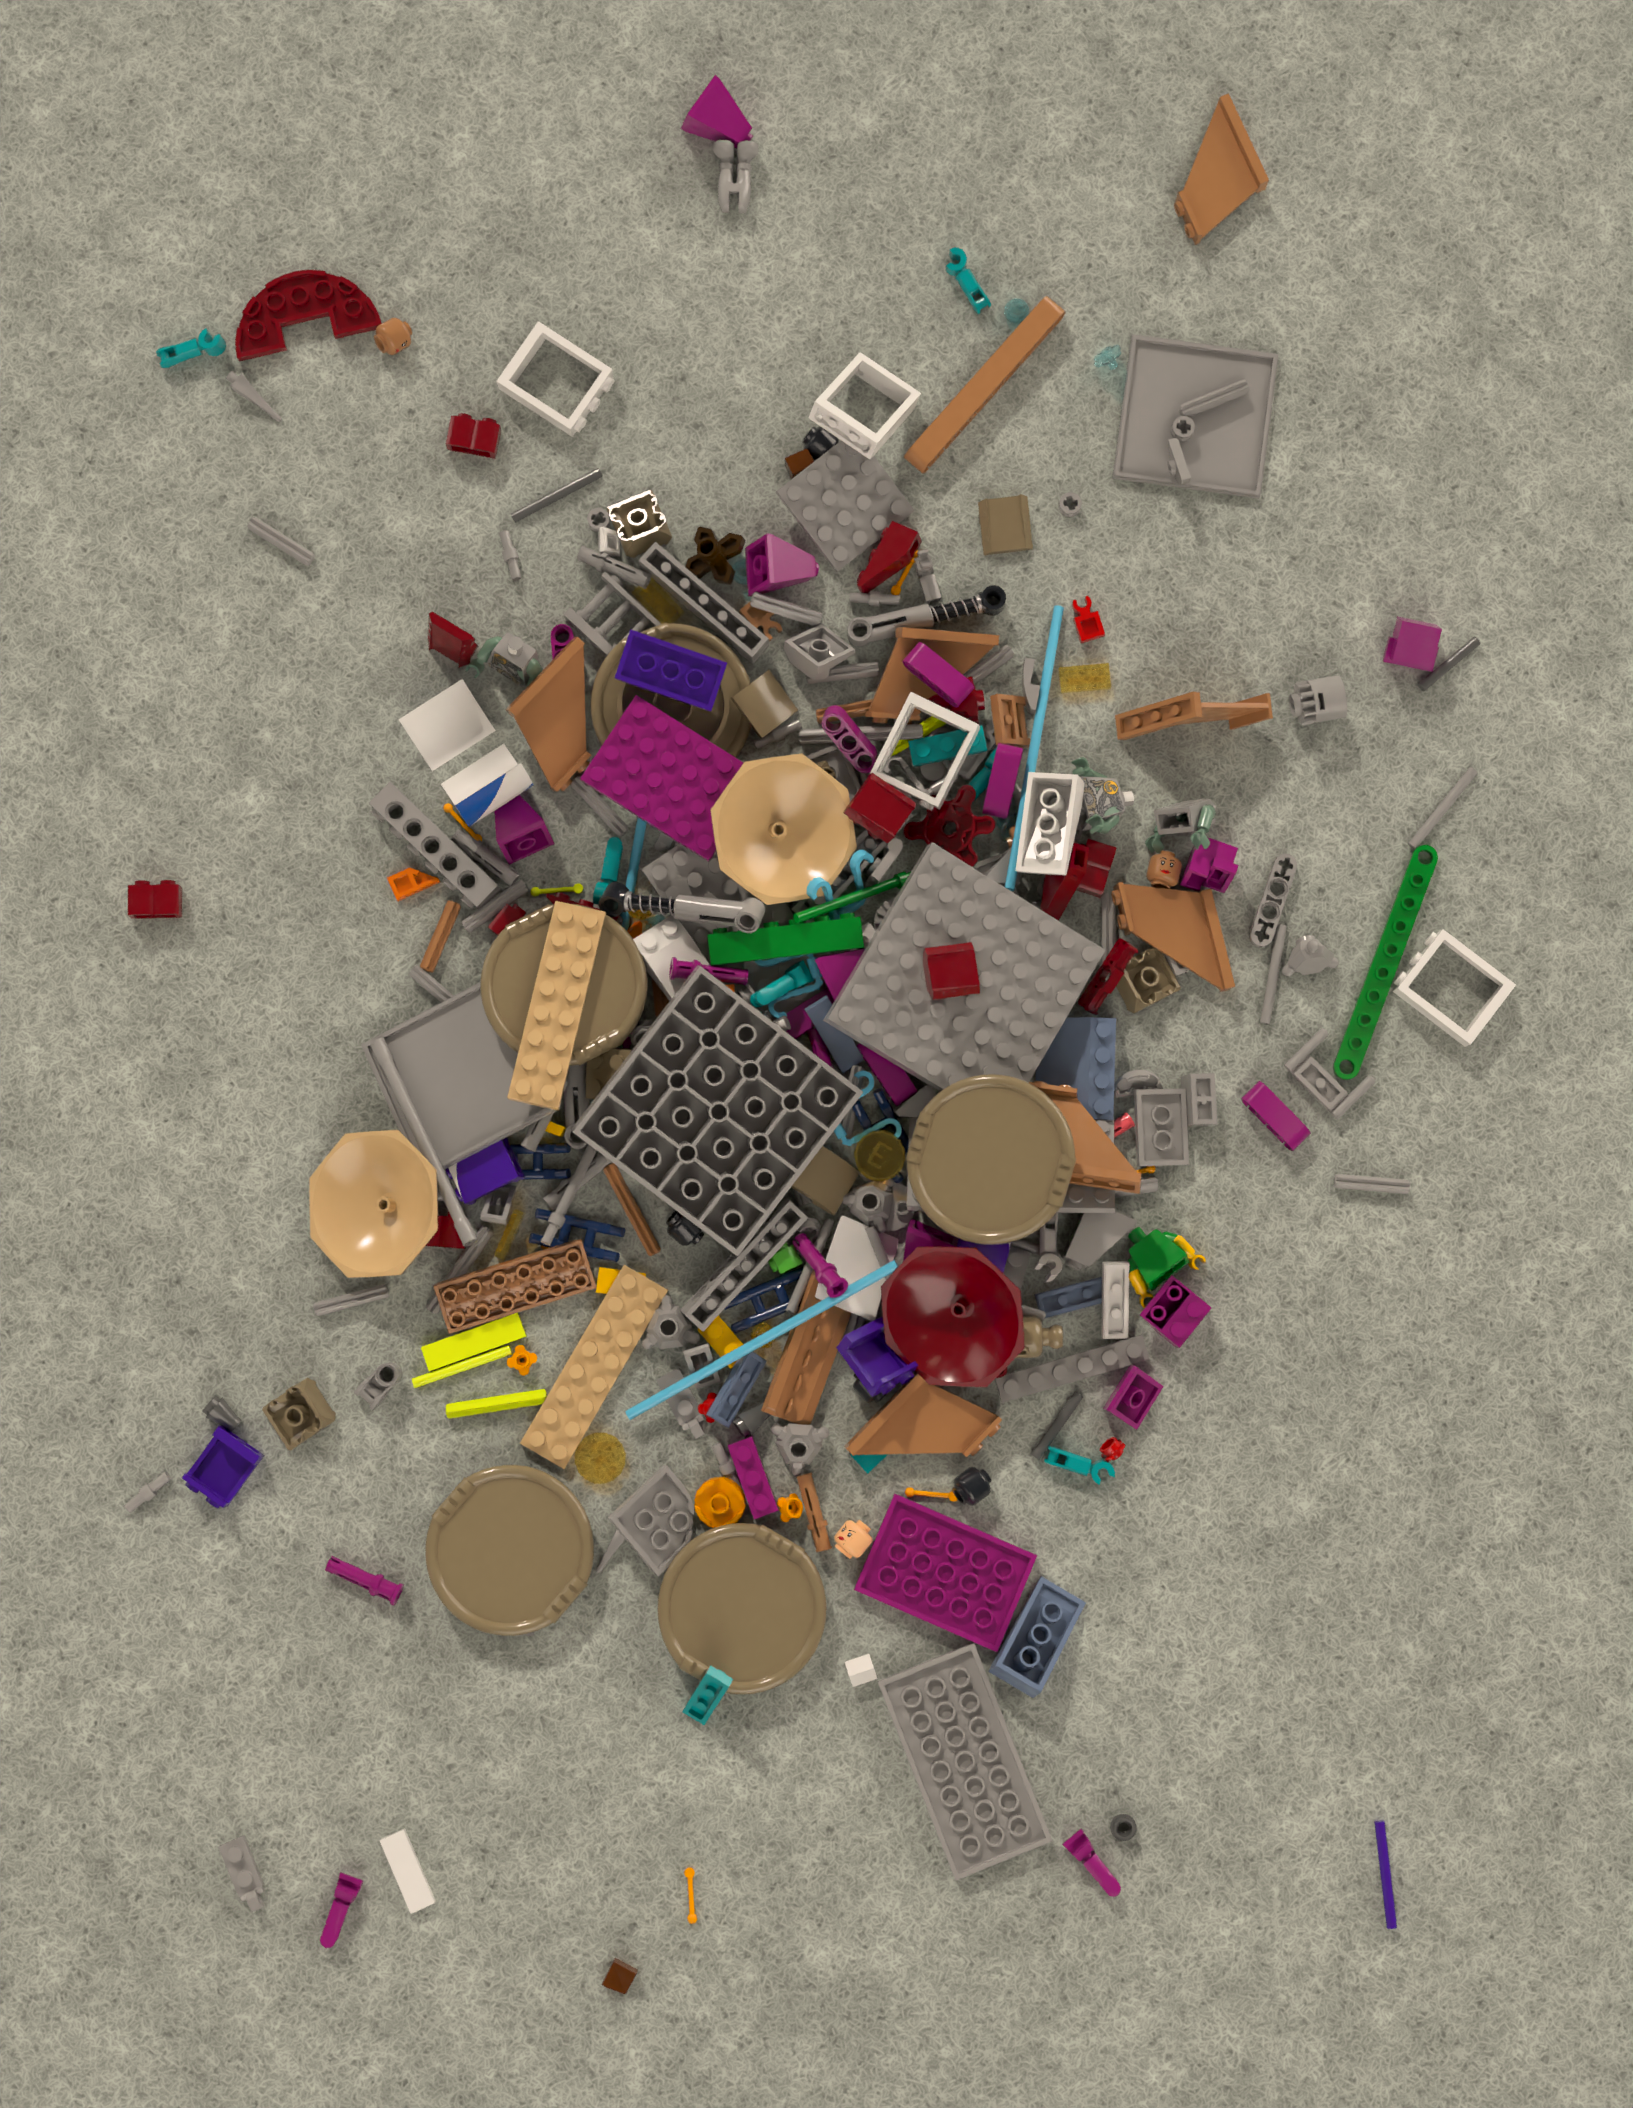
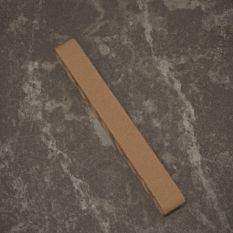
M1045 296L914 442L904 458L924 474L928 470L927 467H931L945 451L944 448L947 449L961 433L960 430L963 431L977 413L983 409L1062 320L1066 311L1048 296Z

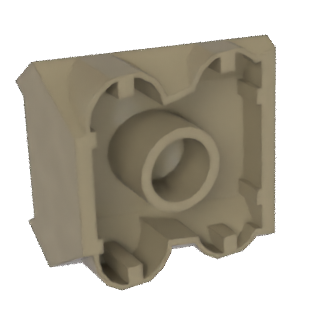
M646 491L607 508L626 556L635 558L637 555L646 552L655 542L660 546L667 545L670 542L672 535L653 491Z
M1020 494L1011 497L984 499L978 502V518L981 525L984 555L1033 549L1027 496Z
M1154 947L1131 958L1123 971L1124 975L1116 986L1127 1006V1010L1132 1013H1136L1179 991L1181 988L1163 953Z
M309 1378L290 1387L284 1394L269 1402L262 1409L284 1445L290 1451L334 1422L336 1416L335 1411L331 1409L316 1386V1382Z

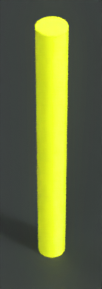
M510 1345L412 1378L413 1386L417 1388L512 1354Z

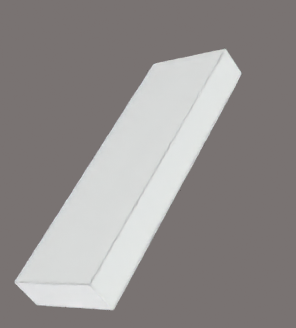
M1102 1262L1101 1337L1103 1339H1127L1129 1329V1262Z
M405 1828L382 1838L380 1843L410 1914L434 1904L436 1900Z

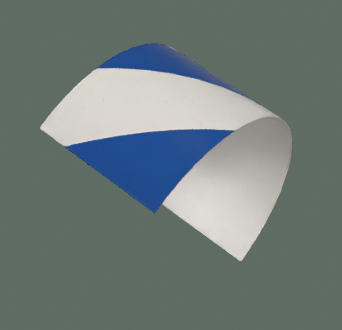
M463 679L399 719L432 771L495 731ZM502 744L441 783L469 827L534 786L522 764H517L505 744Z

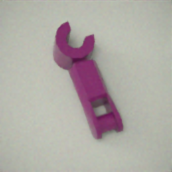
M1079 1829L1062 1845L1079 1862H1082L1109 1896H1118L1121 1892L1120 1884L1093 1851L1094 1847L1085 1832Z
M340 1872L334 1893L336 1898L333 1900L320 1937V1943L324 1948H331L338 1940L350 1904L357 1897L363 1885V1880Z

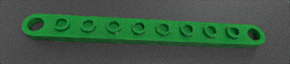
M1429 845L1419 846L1411 855L1333 1063V1071L1341 1080H1350L1358 1074L1438 861L1436 850ZM1423 851L1429 853L1431 856L1430 864L1424 865L1420 863L1418 854ZM1343 1060H1347L1353 1065V1070L1350 1074H1344L1340 1071L1339 1066Z

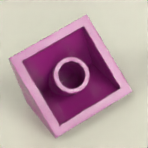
M1129 1365L1103 1409L1137 1430L1164 1386L1138 1367Z

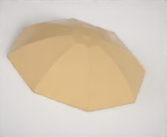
M803 754L744 762L711 809L720 870L766 905L809 899L810 897L807 895L806 889L809 882L816 877H821L832 885L857 849L854 823L843 813L850 803L848 789ZM822 887L817 890V897L824 896Z
M399 1130L344 1134L309 1178L310 1238L348 1278L402 1275L438 1231L437 1170Z

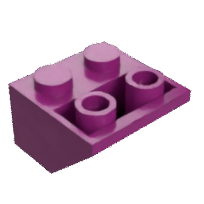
M1171 1275L1139 1315L1176 1348H1180L1212 1307Z

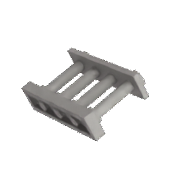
M604 572L602 579L606 586L581 611L575 612L570 607L563 615L565 620L606 658L616 646V644L611 646L605 640L607 638L606 634L631 609L642 617L632 629L634 631L642 632L650 625L655 627L661 625V623L622 588L624 584L615 575L610 577ZM615 592L624 602L599 628L593 629L587 623L589 621L588 618Z

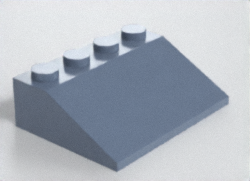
M1066 1018L1036 1069L1035 1081H1042L1048 1085L1055 1086L1069 1085L1072 1088H1076L1078 1100L1094 1120H1113L1116 1018Z

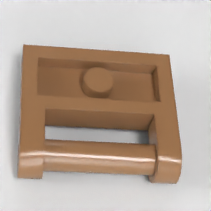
M1005 694L990 696L996 745L1002 743L1019 748H1029L1030 738L1027 737L1024 706L1026 705L1025 697Z

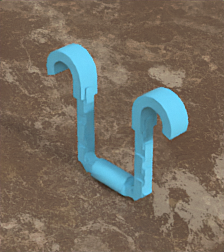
M865 850L856 851L850 859V868L857 891L864 889L860 863L864 859L869 863L874 862L873 856ZM816 877L809 882L806 892L811 899L815 900L817 898V890L822 887L826 902L833 900L831 885L826 880ZM867 899L844 906L838 912L836 910L830 911V918L836 920L840 919L839 914L855 912L860 906L864 905Z
M813 954L806 956L809 957L807 963L812 979L816 980L815 984L792 990L770 1002L768 1005L769 1012L774 1018L787 1017L784 1011L778 1013L774 1010V1005L777 1002L820 989L823 983L820 979L822 974L815 962L817 957H814ZM804 955L774 958L766 961L757 960L755 963L760 967H769Z
M859 1071L854 1075L857 1079L866 1077L869 1080V1085L862 1089L863 1093L859 1099L872 1091L874 1087V1078L867 1071ZM888 1118L866 1129L863 1133L852 1137V1139L845 1137L847 1133L841 1123L834 1130V1133L838 1140L841 1139L843 1141L842 1144L851 1146L888 1124H893L897 1130L894 1136L898 1139L902 1128L897 1120Z

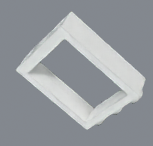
M538 321L496 382L499 390L573 437L576 431L580 432L587 422L585 418L590 411H596L601 402L599 398L604 391L606 393L609 392L615 380L613 379V370ZM545 339L600 374L569 419L515 385V382Z
M860 352L814 402L809 419L868 459H871L912 413L921 393ZM854 374L901 405L877 433L830 403Z
M910 692L870 774L874 773L908 798L912 796L920 800V806L930 811L934 807L940 810L980 730V726ZM915 708L967 733L936 798L883 773Z
M1442 929L1437 934L1432 932L1425 940L1424 944L1427 947L1422 953L1418 951L1409 961V964L1412 966L1407 973L1402 971L1394 981V984L1397 986L1393 992L1466 1047L1472 1044L1516 984ZM1442 942L1499 985L1466 1030L1462 1029L1409 988V985Z

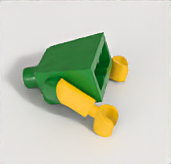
M1140 1227L1133 1229L1128 1235L1129 1239L1134 1243V1246L1128 1250L1130 1258L1127 1261L1129 1262V1280L1136 1294L1140 1295L1139 1303L1143 1308L1146 1307L1143 1303L1144 1298L1151 1297L1152 1299L1154 1297L1151 1293L1147 1292L1148 1289L1152 1292L1187 1264L1191 1269L1199 1270L1194 1264L1196 1258H1199L1202 1263L1206 1262L1205 1257L1195 1254L1193 1247L1180 1235L1167 1231L1161 1233L1157 1229L1146 1235Z

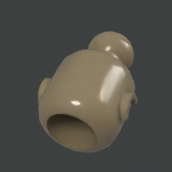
M1023 1316L1025 1348L1016 1358H1037L1041 1356L1043 1346H1050L1053 1349L1063 1347L1062 1326L1055 1324L1049 1328H1043L1042 1321L1039 1318Z

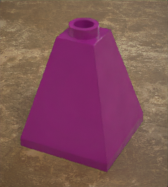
M714 75L692 106L680 128L685 132L712 141L728 140L734 144L736 149L739 142L750 141L754 136L750 133L752 126L720 78Z
M766 533L745 548L748 597H752L754 592L765 594L804 583L818 575L819 565L815 562V556L773 534Z
M520 795L494 811L496 841L509 865L554 845L544 820Z
M866 947L828 954L815 959L834 1001Z
M912 1218L907 1229L903 1261L918 1246L956 1247L958 1238Z

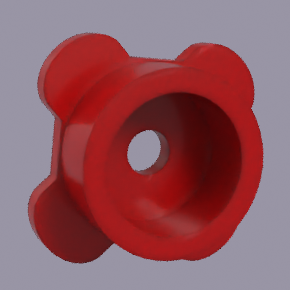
M710 1392L707 1395V1399L698 1406V1412L703 1414L709 1423L715 1422L714 1419L706 1415L717 1397V1394L714 1392Z
M1111 1437L1100 1447L1101 1457L1105 1458L1106 1462L1114 1461L1123 1454V1449L1126 1445L1120 1439L1117 1440L1115 1437Z

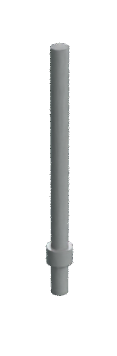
M589 1144L555 1213L552 1212L547 1221L549 1225L541 1242L548 1246L551 1245L558 1228H562L566 1220L564 1216L597 1151Z

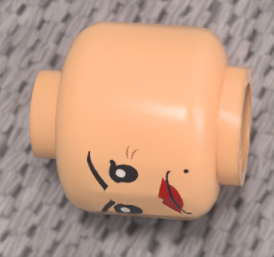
M860 1519L856 1523L852 1520H847L834 1536L835 1547L849 1559L852 1556L859 1558L872 1543V1537L868 1534L871 1529Z

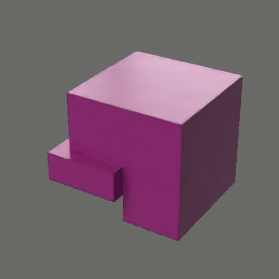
M1397 616L1393 637L1388 636L1383 662L1433 672L1442 629L1436 624Z
M1207 837L1210 841L1208 848L1204 849L1201 844L1198 850H1196L1195 846H1193L1180 885L1198 892L1202 885L1225 893L1239 866L1234 864L1238 848Z

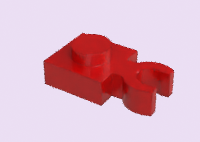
M1085 596V607H1079L1076 599L1072 602L1073 611L1079 614L1078 617L1073 619L1080 643L1105 636L1098 611L1090 612L1092 601L1089 596Z

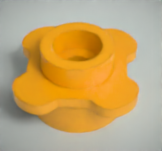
M518 1345L515 1347L513 1356L507 1359V1365L510 1368L514 1367L519 1371L520 1375L525 1376L529 1374V1368L532 1364L537 1362V1355L525 1350L523 1345ZM520 1358H524L525 1361L521 1363Z
M791 1493L789 1497H780L777 1501L781 1512V1521L789 1522L791 1518H800L803 1504L797 1494Z

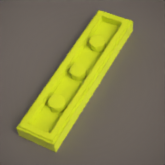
M518 1312L421 1347L428 1370L433 1371L527 1337Z

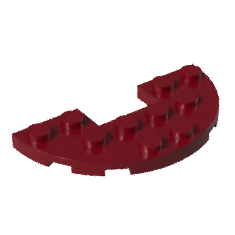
M322 270L295 271L268 282L265 288L255 297L253 296L242 312L243 316L239 327L236 330V355L240 362L287 351L282 327L328 316L330 317L335 339L376 330L377 326L382 324V321L371 299L350 280L342 276L338 277L328 274Z

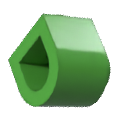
M787 1243L768 1261L773 1273L778 1271L780 1276L803 1264L795 1246L789 1247Z

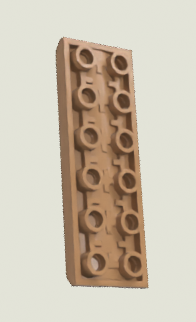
M582 1239L547 1248L433 1285L449 1334L597 1288Z
M814 1270L810 1276L797 1314L822 1301L815 1297L819 1282L815 1278ZM832 1306L790 1330L762 1406V1412L796 1424L810 1425L838 1350L836 1347L842 1340L851 1312L837 1306Z

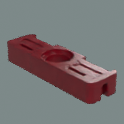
M1119 938L1078 1000V1004L1086 1011L1098 1015V1009L1107 995L1113 992L1124 975V969L1133 955L1138 953V949L1129 942Z

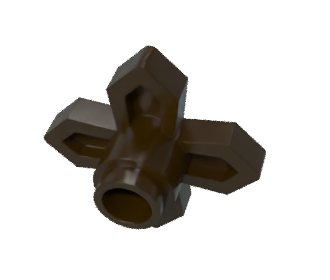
M698 527L694 538L697 544V554L687 559L685 567L698 579L712 571L717 583L731 585L736 571L728 560L742 553L745 539L742 535L728 533L718 541L712 529Z

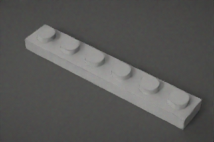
M1138 1335L1006 1374L1001 1378H995L1001 1402L1004 1403L1149 1360V1355L1143 1336Z

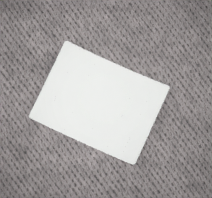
M841 1216L826 1261L835 1265L837 1273L840 1277L847 1280L849 1286L881 1267L865 1230L869 1226ZM878 1233L889 1262L894 1260L898 1248V1239L885 1233ZM885 1277L834 1306L874 1321L881 1300V1285L886 1281ZM818 1283L815 1297L820 1300L829 1297L826 1292L827 1288L823 1284Z

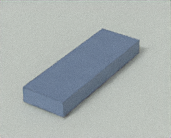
M824 996L805 1008V1011L839 1069L844 1073L864 1059L851 1037L823 1021L832 1006L828 997Z
M1102 1277L1034 1294L1038 1310L1044 1311L1046 1313L1045 1318L1101 1304Z
M753 1351L738 1359L706 1415L729 1428L767 1360Z

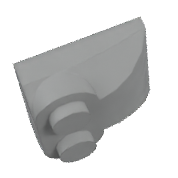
M823 624L785 640L784 650L789 662L815 681L827 678L830 668L855 654L853 647Z

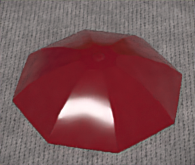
M918 1246L881 1285L886 1344L907 1365L915 1361L918 1364L915 1372L929 1385L987 1387L1025 1348L1021 1291L977 1248Z

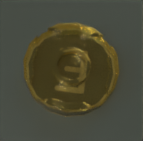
M876 1130L864 1135L857 1143L854 1152L855 1163L859 1172L873 1181H886L895 1177L903 1168L906 1159L905 1148L901 1140L893 1133L885 1130Z
M596 1432L586 1436L579 1443L575 1451V1465L582 1477L594 1484H605L613 1481L622 1473L626 1464V1452L623 1444L609 1433Z

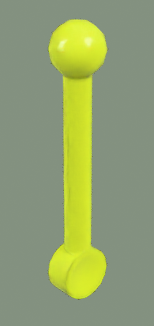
M577 883L573 887L546 889L533 887L530 893L534 897L540 894L556 892H575L580 894L583 891V886Z

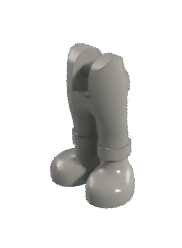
M728 140L715 141L712 150L721 161L719 164L720 174L718 180V200L721 212L729 213L730 194H738L739 213L745 214L751 197L750 162L758 154L759 146L753 141L738 143L737 181L734 184V144Z

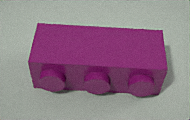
M753 1436L728 1444V1449L753 1518L757 1519L778 1511L779 1508Z

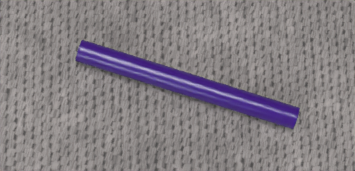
M1374 1821L1387 1929H1396L1397 1921L1385 1821Z

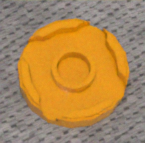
M713 1477L705 1481L697 1490L694 1504L695 1512L704 1524L712 1528L737 1523L746 1507L745 1494L741 1487L732 1479Z

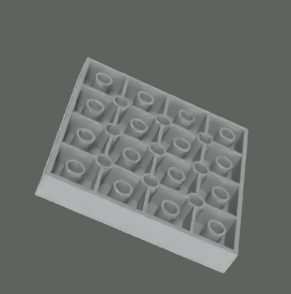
M932 842L924 849L823 1021L939 1092L962 1079L987 1074L1006 1075L1029 1083L1104 954L1105 949ZM972 942L980 982V993L932 1000L927 991L922 962L924 948Z
M697 965L571 1130L738 1257L850 1111L863 1091L709 972Z

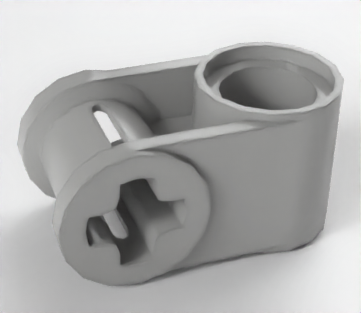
M393 1362L381 1364L358 1386L354 1394L356 1396L360 1395L370 1404V1409L373 1411L402 1378L400 1366ZM386 1367L394 1371L392 1381H387L383 1377V1371Z

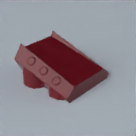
M430 612L428 618L429 650L434 649L456 662L458 668L468 665L479 647L475 643V638L436 613Z
M871 773L843 813L851 821L867 829L868 834L874 839H881L889 843L895 838L898 830L915 809L916 802L874 773Z
M972 942L924 948L922 962L927 991L932 1000L980 993V982Z

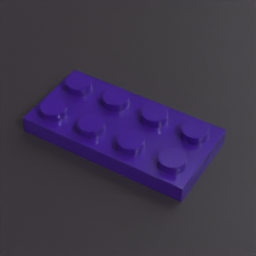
M630 629L614 679L711 712L727 662Z

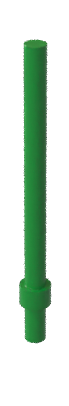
M911 871L897 873L891 879L795 913L793 915L794 921L800 923L896 887L900 889Z

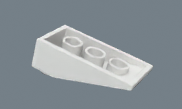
M1028 772L1016 872L1066 876L1081 813L1085 782L1079 775Z
M672 915L633 939L643 957L646 971L669 1001L686 981V979L680 978L669 980L672 957L688 962L698 960L703 965H709L687 930Z

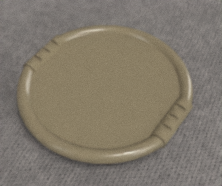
M663 623L640 632L727 662L711 712L614 679L627 638L622 639L611 650L597 672L591 693L592 722L601 746L635 695H637L735 758L738 756L748 739L751 726L734 704L731 697L751 682L740 659L722 640L700 628L675 623Z
M548 904L506 925L494 940L484 960L480 989L485 1014L497 1035L517 1053L519 1052L555 904ZM608 915L605 916L570 1066H580L623 1044L624 1040L637 1025L645 1006L648 984L643 957L631 935Z
M987 1074L962 1079L943 1089L932 1098L922 1112L919 1113L905 1160H907L908 1177L915 1198L923 1211L937 1226L962 1240L991 1245L1022 1239L1049 1222L1063 1206L1077 1159L1075 1158L1074 1141L1069 1125L1057 1105L1044 1092L1026 1081L1015 1077Z
M494 1466L464 1477L432 1514L425 1545L426 1566L430 1581L439 1599L459 1620L472 1628L494 1635H523L556 1623L586 1588L593 1566V1533L590 1521L580 1501L558 1479L541 1470L527 1466Z
M751 1523L722 1525L698 1535L686 1544L674 1557L664 1575L660 1586L657 1608L658 1622L663 1641L679 1668L700 1681L710 1666L719 1669L727 1676L733 1678L726 1693L739 1695L755 1694L773 1689L787 1682L801 1671L809 1662L820 1643L824 1632L827 1611L826 1595L820 1574L811 1558L805 1552V1549L763 1524Z

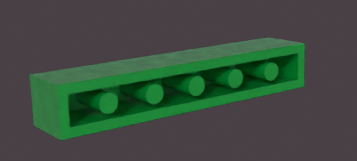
M855 913L839 914L840 919L830 920L829 916L814 917L815 922L804 923V921L796 923L793 919L789 920V925L779 926V922L763 923L764 928H759L753 933H745L739 929L733 932H728V928L712 929L713 934L707 935L711 966L864 948L861 917H855Z

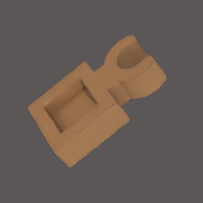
M750 602L739 610V613L757 629L759 627L763 629V634L769 638V642L772 640V636L768 632L770 628H775L778 633L782 632L781 625L770 620L774 613L752 607Z

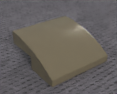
M767 670L731 697L734 704L760 739L798 711L770 670Z
M822 1146L791 1188L813 1200V1204L834 1216L843 1202V1197L849 1192L858 1177L859 1172L841 1157Z

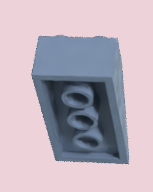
M1041 1576L1000 1647L988 1672L1028 1696L1036 1697L1042 1692L1086 1602Z

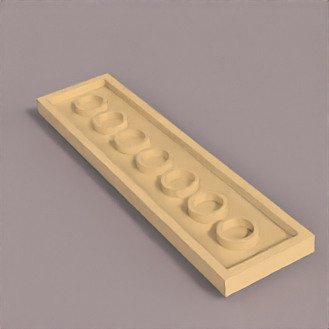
M555 901L508 1092V1100L559 1111L606 912Z
M625 1264L623 1265L520 1444L565 1469L646 1330L655 1310L658 1309L662 1298L667 1294L668 1289Z

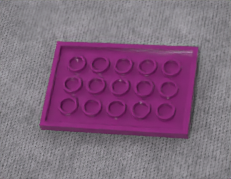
M635 695L580 780L709 862L716 852L711 809L743 765V762Z
M894 1493L854 1590L998 1652L1037 1555Z

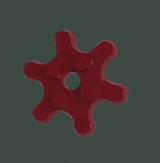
M964 785L960 787L953 800L944 801L940 810L935 807L932 811L927 809L926 817L922 821L909 822L904 827L903 832L909 840L922 839L927 845L933 842L966 864L974 867L977 864L978 856L972 848L973 839L979 834H990L994 831L996 824L995 820L990 816L978 817L972 813L971 805L976 798V790L971 785ZM950 822H954L957 831L951 835H946L944 832L945 826Z

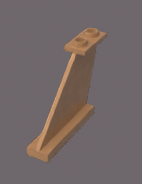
M1229 93L1219 98L1184 189L1178 192L1174 203L1176 214L1178 217L1182 216L1185 222V233L1189 239H1193L1195 245L1199 244L1203 237L1255 192L1264 191L1269 182V178Z
M906 627L896 628L895 638L898 639L868 712H865V717H873L872 722L887 723L888 718H898L910 692L925 699L937 694L913 675L902 663L903 659L919 642L928 646L963 675L994 646L999 645V635ZM915 708L907 724H912V720L920 721L919 714L922 711Z
M574 637L506 709L515 718L550 785V789L554 792H557L559 789L564 791L572 783L573 780L570 778L576 771L581 773L590 763L588 759L591 754L586 752L585 643L579 637Z
M1194 691L1115 715L1118 740H1128L1182 724L1229 720V727L1232 730L1273 718L1270 693L1235 703L1201 702L1200 692Z
M1119 882L1113 887L1114 890L1111 892L1112 901L1115 906H1118L1120 914L1117 916L1118 926L1120 930L1124 931L1125 936L1131 933L1217 987L1220 992L1228 991L1235 987L1212 889L1191 892L1123 884V882Z
M1042 1081L1029 1082V1084L1044 1092L1057 1105L1069 1125L1074 1141L1075 1158L1077 1159L1070 1184L1140 1194L1142 1173L1136 1172L1080 1103L1077 1089L1069 1085H1048Z
M915 1372L913 1374L914 1377L902 1385L844 1447L853 1456L962 1453L966 1457L969 1454L974 1456L982 1448L983 1444L981 1442L987 1436L992 1437L1000 1429L999 1423L1002 1419L996 1414L936 1385H929Z

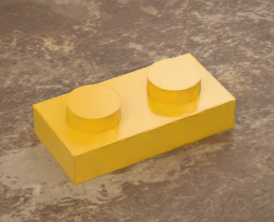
M719 1315L704 1331L699 1328L697 1329L720 1357L744 1345ZM736 1361L727 1366L731 1369Z

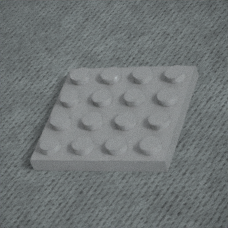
M842 440L775 492L836 572L880 539L883 530L889 527L891 521L900 523L915 511L874 456L868 459Z

